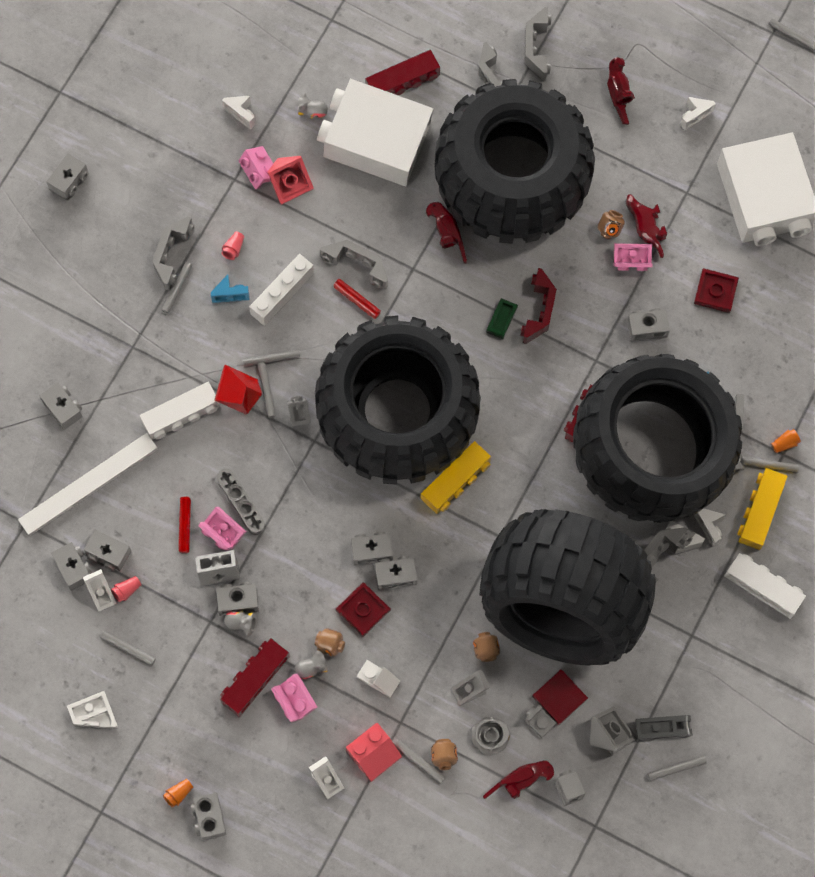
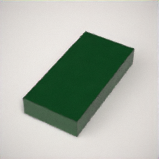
M501 298L486 333L504 339L518 305Z

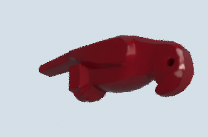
M616 57L609 63L607 85L622 124L629 125L625 107L635 97L633 92L630 91L628 78L622 72L625 66L624 59Z
M430 203L426 208V215L436 218V227L441 236L440 245L446 249L457 244L463 263L466 264L467 259L455 218L442 203Z
M545 760L520 766L483 795V798L486 799L504 785H506L505 788L513 799L519 798L520 791L532 786L539 777H545L546 781L552 779L554 768Z

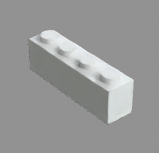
M299 253L249 306L250 315L265 326L314 274V265Z
M208 381L141 414L140 418L149 437L152 440H158L172 430L177 431L188 422L193 423L199 420L200 416L206 413H214L220 407V404L214 401L216 394Z
M739 553L724 576L789 619L794 616L806 597L800 588L790 586L783 577L773 575L767 567L754 563L753 559L746 554L742 555Z

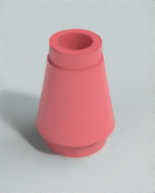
M235 232L222 246L221 253L225 258L234 260L239 256L244 235L240 232Z
M134 576L115 584L111 592L118 602L126 601L141 586V582Z

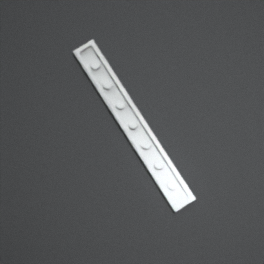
M147 433L19 518L18 521L27 534L31 536L157 451V446Z

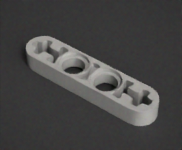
M222 469L217 475L219 485L249 532L254 535L261 534L265 529L263 518L235 474L230 469ZM223 475L230 476L229 479L232 484L230 487L227 481L223 480ZM235 489L242 492L241 496L237 499L231 497V492ZM249 505L252 510L249 514H243L241 507ZM253 517L256 523H260V528H251L253 523L249 518Z

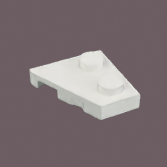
M105 691L67 705L75 726L118 728Z

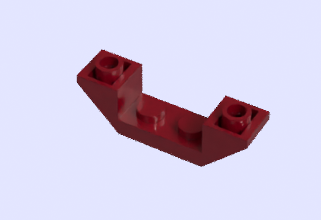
M538 268L537 274H533L531 285H535L533 292L544 294L542 305H546L545 312H540L539 322L527 319L526 326L522 325L520 336L524 337V344L529 343L549 330L557 289L542 268Z

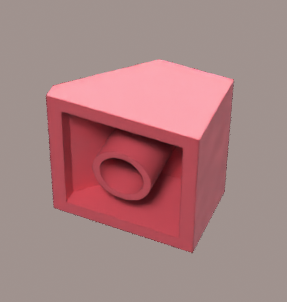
M375 723L346 747V752L370 782L402 758L390 737L378 723Z

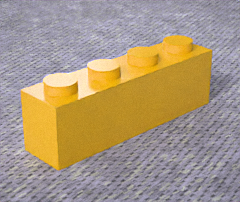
M474 441L460 457L455 459L421 493V500L436 514L440 511H446L451 505L450 501L454 497L456 499L459 498L464 492L463 488L467 484L472 485L478 478L477 475L481 471L485 472L490 467L491 456Z
M765 468L763 473L759 472L756 483L759 484L757 491H752L749 500L753 502L750 508H746L743 518H746L745 524H741L737 535L740 536L739 543L758 550L762 548L788 477L787 475Z

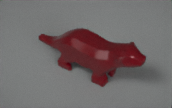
M628 194L626 207L636 220L639 237L644 242L652 244L658 251L660 258H663L664 253L659 241L666 240L667 232L665 226H662L660 230L656 226L655 219L659 218L658 213H660L658 204L651 209L638 202L633 195Z

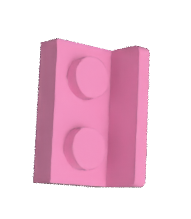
M298 674L292 675L281 685L274 686L271 689L275 699L280 703L285 716L290 722L302 720L317 708L316 703Z

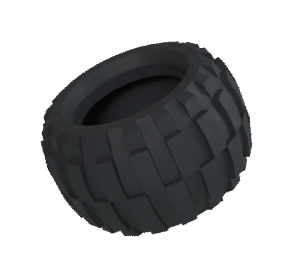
M516 79L503 80L502 84L496 87L494 84L488 83L478 87L475 95H465L454 107V114L449 113L440 128V136L436 141L435 179L439 185V193L447 208L450 206L453 208L452 214L454 218L463 226L472 225L474 227V234L487 239L489 235L500 237L499 243L513 244V240L517 238H523L525 243L537 241L540 239L541 233L544 232L551 235L565 225L566 218L571 220L583 205V200L588 195L594 173V143L589 127H583L584 118L575 105H567L566 97L557 90L551 89L550 92L542 89V83L529 80L528 85L517 84ZM519 136L539 144L548 153L544 165L534 174L525 177H509L498 173L489 165L484 154V145L499 137Z
M398 315L385 316L383 323L375 324L374 322L372 323V320L360 324L357 327V333L349 335L347 332L337 341L335 351L333 353L329 352L320 368V377L316 381V417L325 443L332 447L334 455L346 467L350 464L356 468L358 475L369 480L373 476L383 478V484L397 485V480L409 479L412 484L424 481L426 475L431 472H435L436 475L451 465V461L455 457L458 458L462 455L469 445V440L472 434L475 433L478 423L481 401L479 379L476 369L469 363L470 357L460 343L455 345L451 342V335L439 326L433 329L426 327V320L412 317L410 322L398 321ZM390 380H404L415 384L424 392L430 405V415L427 423L421 428L406 433H391L374 427L368 423L365 415V405L370 393L380 384Z
M556 509L534 510L533 513L525 512L519 515L518 519L509 522L505 528L503 527L491 546L482 570L479 595L482 596L481 602L488 621L502 635L517 645L555 661L586 666L606 665L609 662H616L624 653L630 652L645 631L655 598V574H651V561L647 559L648 555L643 548L636 545L632 538L615 527L578 513Z

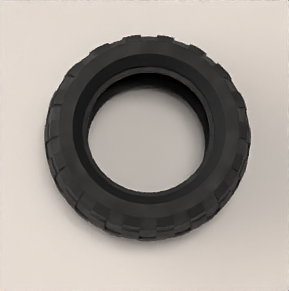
M671 354L642 355L627 360L625 363L616 365L606 371L593 384L581 402L577 411V420L573 432V447L576 450L577 468L579 473H583L587 480L586 486L594 496L597 494L606 502L605 506L614 512L620 511L628 515L629 519L635 521L649 520L654 523L675 521L681 517L685 518L695 515L712 503L731 482L742 449L740 437L742 430L741 418L739 415H736L733 397L729 392H725L719 384L720 380L713 373L710 372L708 374L699 368L698 363L689 359L684 361L675 359L674 355ZM647 401L665 405L678 413L690 427L696 443V460L692 471L681 476L663 477L651 474L638 467L627 456L619 441L617 420L620 409L632 403Z

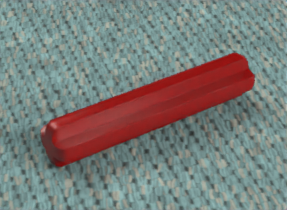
M338 279L334 283V288L369 316L373 319L379 317L381 310L343 280Z
M190 497L180 498V553H189Z

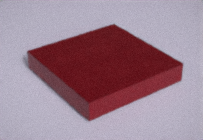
M703 268L694 304L730 313L739 277Z
M362 582L336 608V611L364 637L391 611V608Z
M562 669L532 695L558 725L565 721L588 699Z

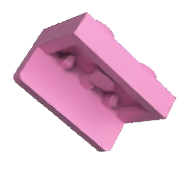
M263 146L245 150L239 159V163L254 188L259 189L263 183L271 181L267 171L271 168L273 162Z
M614 243L613 266L618 267V270L628 271L629 267H637V271H648V267L652 268V244Z
M219 506L215 507L207 519L198 525L205 536L212 538L218 548L226 551L232 550L247 532Z

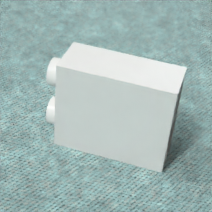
M350 79L345 91L337 88L330 104V109L336 111L333 122L324 120L320 127L317 141L324 143L323 157L406 187L429 130L434 108Z
M793 132L722 148L717 167L742 243L754 240L756 246H763L777 239L776 235L790 232L791 237L797 238L807 235L812 231L815 223V196Z

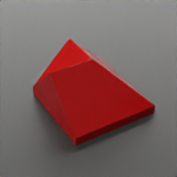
M224 365L214 401L241 413L248 414L262 395L258 379L228 365Z

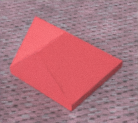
M301 156L278 158L267 171L280 204L286 203L314 189Z

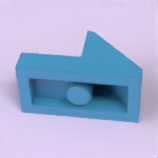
M227 274L212 290V303L250 300L248 286L235 285L230 287L229 275Z

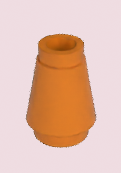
M788 429L771 443V446L778 453L798 446L801 440L794 429Z
M185 779L165 790L166 793L163 795V798L172 808L176 805L179 806L191 789H193V785L189 780Z

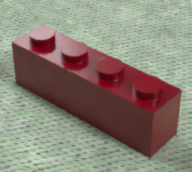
M430 49L366 77L365 84L395 95H401L412 87L417 88L428 80H435L440 75V65Z
M272 638L260 645L258 649L260 652L247 661L245 670L243 672L239 671L233 678L234 683L231 687L227 686L220 694L221 703L239 718L290 657L289 652Z

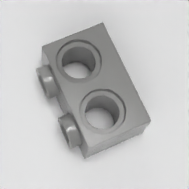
M213 793L193 798L194 804H191L192 815L197 816L198 824H195L197 836H201L202 840H208L226 835L218 794ZM205 802L211 804V809L208 812L200 810L201 805ZM208 822L215 823V829L212 832H207L204 829Z

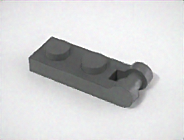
M679 715L636 719L637 740L693 736L689 724L691 716ZM676 723H681L682 729L677 730Z

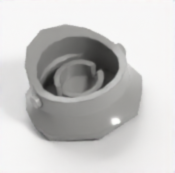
M484 717L472 728V743L480 752L485 755H493L505 750L510 739V732L504 722L494 717Z

